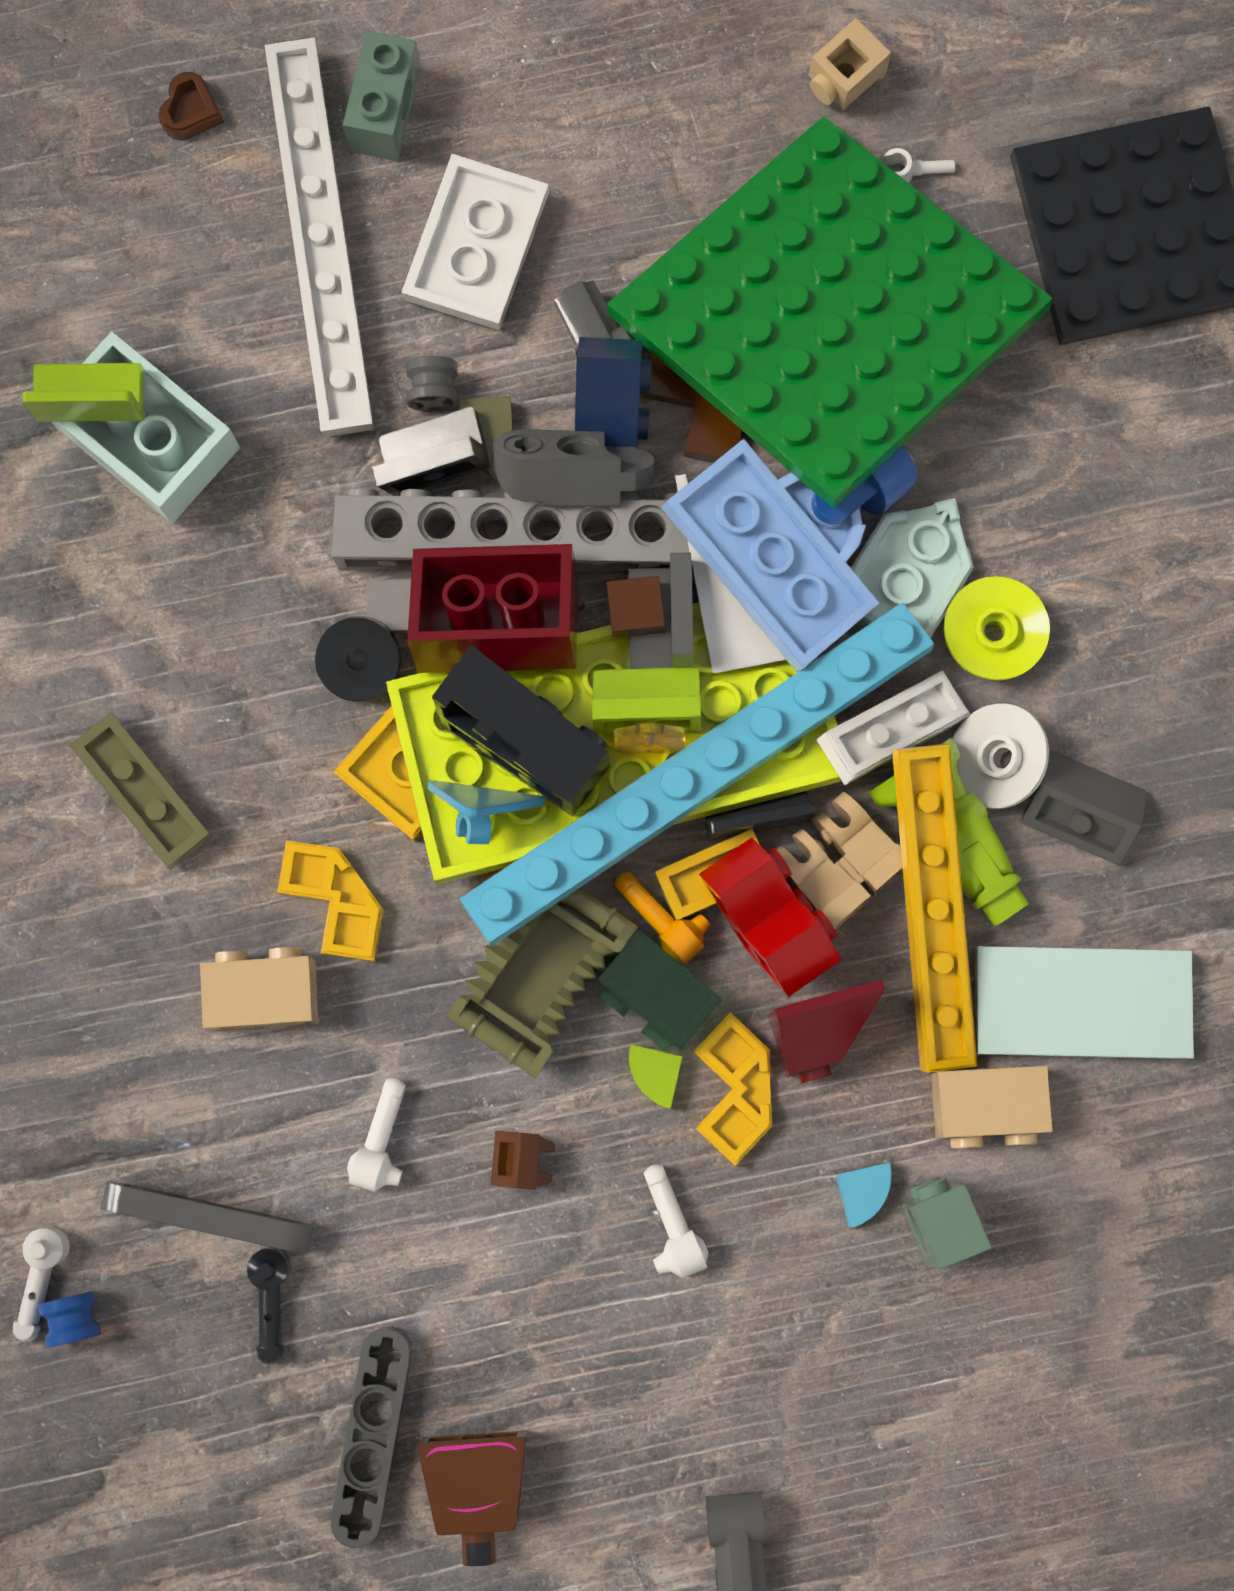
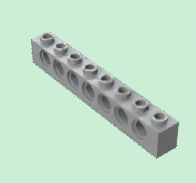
M356 488L349 490L348 495H334L332 558L338 570L412 571L413 549L572 544L577 573L628 574V569L670 568V553L689 552L687 539L661 509L662 505L676 493L664 494L661 496V500H640L638 494L620 492V505L543 506V502H523L512 499L507 493L504 494V498L484 497L482 492L475 490L454 491L452 497H431V492L421 489H406L400 492V496H379L380 493L376 490ZM386 519H396L402 523L400 532L391 538H382L376 535L377 526ZM437 520H448L455 524L453 532L443 539H435L427 534L428 528ZM488 521H501L507 526L505 534L495 540L485 539L479 534L481 525ZM542 521L553 522L560 529L553 539L547 541L535 538L531 531L536 524ZM593 522H602L611 528L612 533L603 541H592L584 535L583 531ZM644 523H655L663 529L664 535L655 542H645L636 535L635 531Z

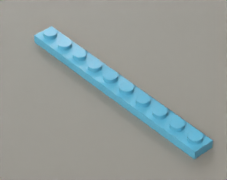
M902 602L459 899L462 906L491 947L931 652L934 642Z

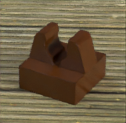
M495 1131L491 1185L536 1190L537 1186L551 1183L553 1174L537 1170L538 1155L540 1152H555V1144L540 1137V1134Z

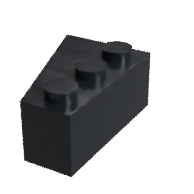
M472 645L432 695L442 726L446 731L541 796H544L572 817L610 767L609 753L605 749L607 743L603 738L583 725L579 728L563 716V713L554 704L541 696L535 695Z

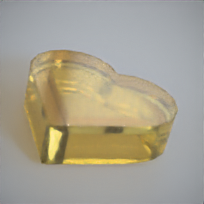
M645 723L614 730V749L618 753H676L685 748V729L682 727Z

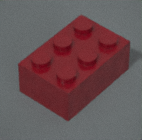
M572 544L413 549L407 642L417 673L451 672L471 645L505 671L576 669L578 573Z

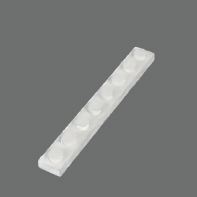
M314 37L265 45L321 433L323 438L375 430L316 40Z

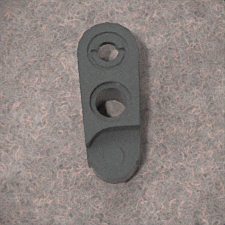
M520 429L505 432L493 442V468L501 488L512 499L523 502H543V506L620 505V491H636V489L648 487L654 480L655 459L652 454L645 450L636 449V447L605 446V432Z

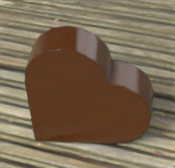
M183 72L172 79L168 89L170 98L163 102L158 114L160 124L169 137L175 140L189 139L224 123L210 90L200 75L195 72Z

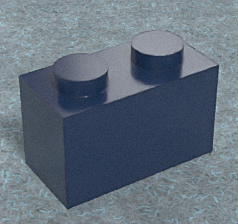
M579 337L576 362L575 431L605 432V446L636 447L637 449L638 440H648L649 408H639L640 391H650L652 359H641L642 340Z

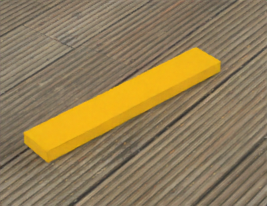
M940 744L892 750L920 1070L925 1073L976 1067L977 1054L950 745Z

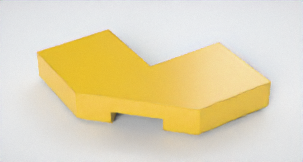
M286 840L277 893L329 902L321 953L323 955L376 962L384 909L342 851L335 847Z
M730 1012L693 1051L732 1089L695 1129L736 1166L772 1127L770 1049Z

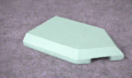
M955 498L935 502L931 506L909 511L901 510L883 515L851 567L853 572L879 602L858 623L866 627L903 602L930 638L932 637L946 614L951 601L960 591L974 568L969 548L966 547L959 521L960 514Z

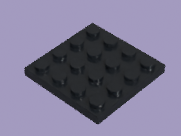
M1210 106L1013 148L1010 159L1045 292L1053 298L1050 311L1059 345L1234 308V190Z

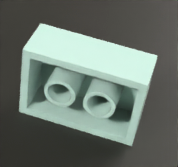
M111 331L83 363H141L145 370L144 420L52 423L61 433L169 523L173 524L240 449V446L230 428Z

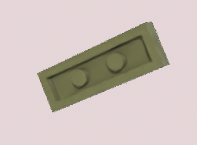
M112 712L69 745L167 868L172 870L213 837Z

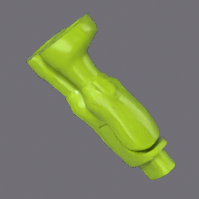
M949 738L941 744L950 745L962 891L970 900L976 899L971 904L974 910L982 908L995 927L1026 907L1029 902L1017 886V883L1022 879L1019 874H1014L1006 851L987 817V807L976 796L967 792L957 771L960 752L953 739ZM894 775L868 792L878 806L897 807Z

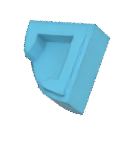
M890 1162L835 1174L848 1228L865 1223L883 1206L891 1186Z

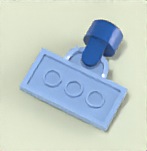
M743 439L666 501L661 509L795 671L798 672L879 604L846 563L859 547L866 526L862 525L860 508L875 515L884 513L917 484V466L911 452L904 444L833 509L794 474L789 473L777 480Z

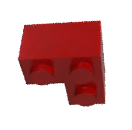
M751 837L699 873V876L745 951L784 994L790 997L842 960L831 942L838 934L820 909L814 911L812 905L798 887L793 890L790 888L786 879L792 875V872L780 853L775 848L766 852Z

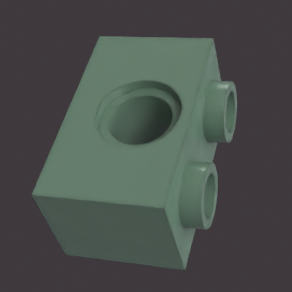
M366 30L342 125L350 152L399 162L421 72L416 40Z
M936 1177L909 1188L912 1198L901 1202L900 1205L926 1265L941 1270L992 1248L965 1184L949 1183L947 1178L940 1179Z

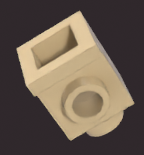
M855 18L811 58L808 75L812 79L809 82L810 88L817 99L823 104L830 105L832 102H835L844 111L874 82H879L886 76L891 52ZM841 72H846L851 76L847 79Z

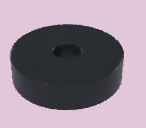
M351 616L334 623L321 636L315 651V667L323 685L337 697L353 702L368 701L383 694L388 689L386 682L396 679L401 665L400 647L392 631L380 621L366 616ZM359 649L365 652L368 658L365 667L356 668L350 663L349 654L352 650Z

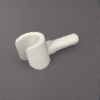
M902 148L891 149L884 155V163L886 165L901 164L905 166L902 171L895 173L908 183L913 176L955 172L954 160H912L910 154Z

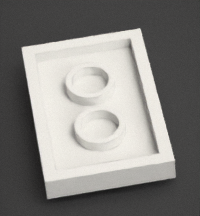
M452 154L401 292L403 300L500 331L549 194V184Z

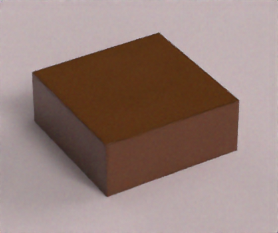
M659 576L606 581L612 638L665 633Z

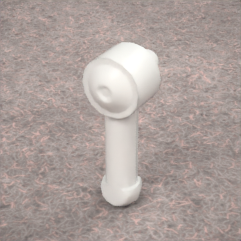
M399 1078L386 1079L365 1145H361L359 1150L350 1157L347 1166L350 1185L376 1192L385 1185L398 1186L403 1171L392 1165L388 1153L385 1152L406 1090V1084Z
M659 1164L650 1165L643 1174L669 1237L663 1253L653 1259L658 1274L672 1272L681 1278H685L708 1268L706 1265L708 1250L703 1239L695 1235L693 1230H689L663 1166Z
M47 1226L32 1231L23 1243V1255L25 1261L31 1267L18 1320H15L13 1323V1334L22 1342H31L37 1338L41 1330V1325L39 1324L41 1316L38 1304L45 1301L52 1268L61 1264L69 1253L70 1243L68 1237L57 1227Z

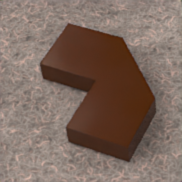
M652 353L650 391H644V398L692 407L693 413L684 457L716 462L740 442L742 430Z

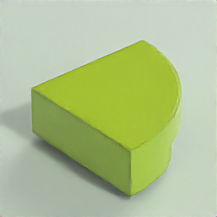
M630 1044L629 1066L636 1085L652 1102L661 1107L671 1109L683 1056Z

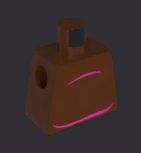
M527 1430L423 1437L418 1443V1453L437 1535L461 1534L464 1566H486L496 1563L495 1532L516 1530Z

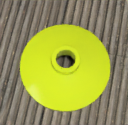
M999 576L985 577L969 583L955 595L945 614L944 637L950 654L964 670L982 679L1001 681L1026 673L1040 660L1049 641L1050 623L1042 601L1029 587L1011 578ZM991 624L997 625L1002 630V639L998 641L988 639L985 635V627Z

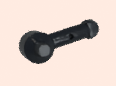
M273 1247L262 1248L253 1254L247 1265L248 1278L258 1288L259 1345L256 1346V1353L258 1359L268 1365L277 1363L283 1356L280 1285L287 1280L291 1272V1262L286 1252Z

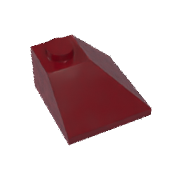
M882 979L775 1008L768 1014L785 1077L798 1074L802 1084L832 1075L829 1065L843 1060L885 991Z

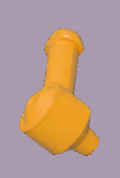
M629 871L622 872L616 877L613 884L614 887L659 933L658 938L661 941L662 951L670 960L686 965L705 947L704 933L711 924L702 914L691 920L679 919L676 921Z

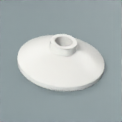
M999 703L982 707L962 722L953 737V741L960 752L957 771L967 792L976 796L988 809H1005L1021 803L1038 788L1043 780L1049 762V744L1046 733L1040 722L1031 713L1018 706ZM1007 751H1011L1010 763L1006 768H1002L1000 764L1002 755Z

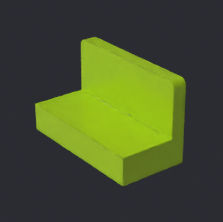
M141 363L34 364L33 391L23 392V404L37 422L143 421L145 370Z
M696 667L594 671L592 699L594 732L597 734L701 731L699 669Z

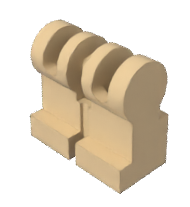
M845 792L837 796L832 801V805L848 827H838L823 812H819L812 818L823 841L828 846L831 844L843 856L838 862L834 864L823 851L825 848L822 843L813 839L803 829L798 830L792 838L808 858V862H798L782 846L777 849L792 872V875L786 880L794 888L798 887L814 911L820 909L826 915L835 930L867 904L870 896L872 898L903 872L901 846L898 843L895 844L877 826L867 812Z

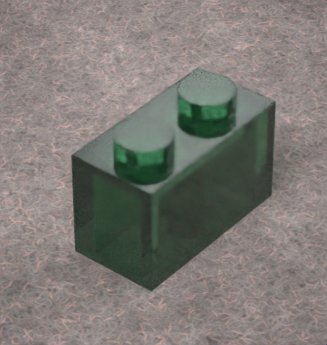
M640 930L597 980L598 984L605 989L599 998L623 1018L631 1011L646 1023L640 1032L663 1052H666L671 1045L680 1052L723 1000Z

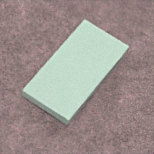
M975 947L976 1054L1194 1059L1192 951Z

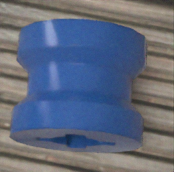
M93 1291L38 1304L39 1314L47 1319L49 1329L44 1337L46 1348L102 1334L100 1323L93 1320L91 1307L95 1302Z

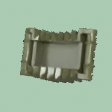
M580 887L498 942L499 945L492 947L485 945L484 948L488 961L474 962L480 978L466 980L472 994L459 996L446 1018L467 1031L469 1037L474 1036L481 1042L486 1043L494 1051L499 1052L500 1055L508 1060L510 1065L515 1064L536 1079L554 1055L550 1037L562 1036L557 1023L568 1021L564 1008H576L572 994L586 993L585 981H597L595 971L606 972L604 958L621 956L639 926L618 913L616 907H609Z

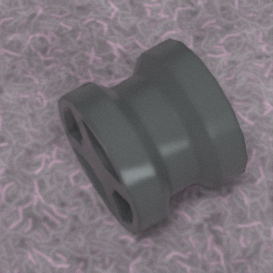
M421 356L413 358L406 363L407 377L412 380V388L407 392L408 407L424 412H441L458 406V392L453 388V379L458 375L457 361L444 356Z

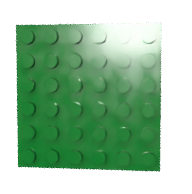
M823 116L608 302L607 310L608 316L636 340H642L644 347L835 509L1050 310L1053 298L833 122Z

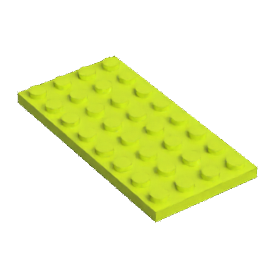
M699 602L692 604L694 667L699 669L701 731L598 734L607 743L605 749L609 753L610 767L573 817L546 798L544 806L490 815L491 837L489 844H467L466 837L456 836V820L459 811L428 790L429 780L533 795L540 794L443 728L432 695L450 672L418 673L387 681L388 693L436 886L506 868L797 672L787 660L713 673ZM611 625L577 633L576 669L515 670L506 672L535 695L541 696L554 704L563 713V716L579 728L583 725L594 731L592 722L593 673L596 670L630 669L629 637L612 638ZM835 716L675 824L842 782L817 742V739L822 734L838 726Z

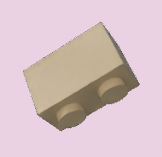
M300 947L269 949V958L248 960L247 951L215 953V962L200 963L203 1029L219 1031L319 1024L316 960L310 956H301Z
M1047 1066L939 1071L931 1073L935 1137L950 1138L951 1148L984 1147L983 1136L1004 1135L1005 1145L1038 1144L1037 1133L1053 1132Z

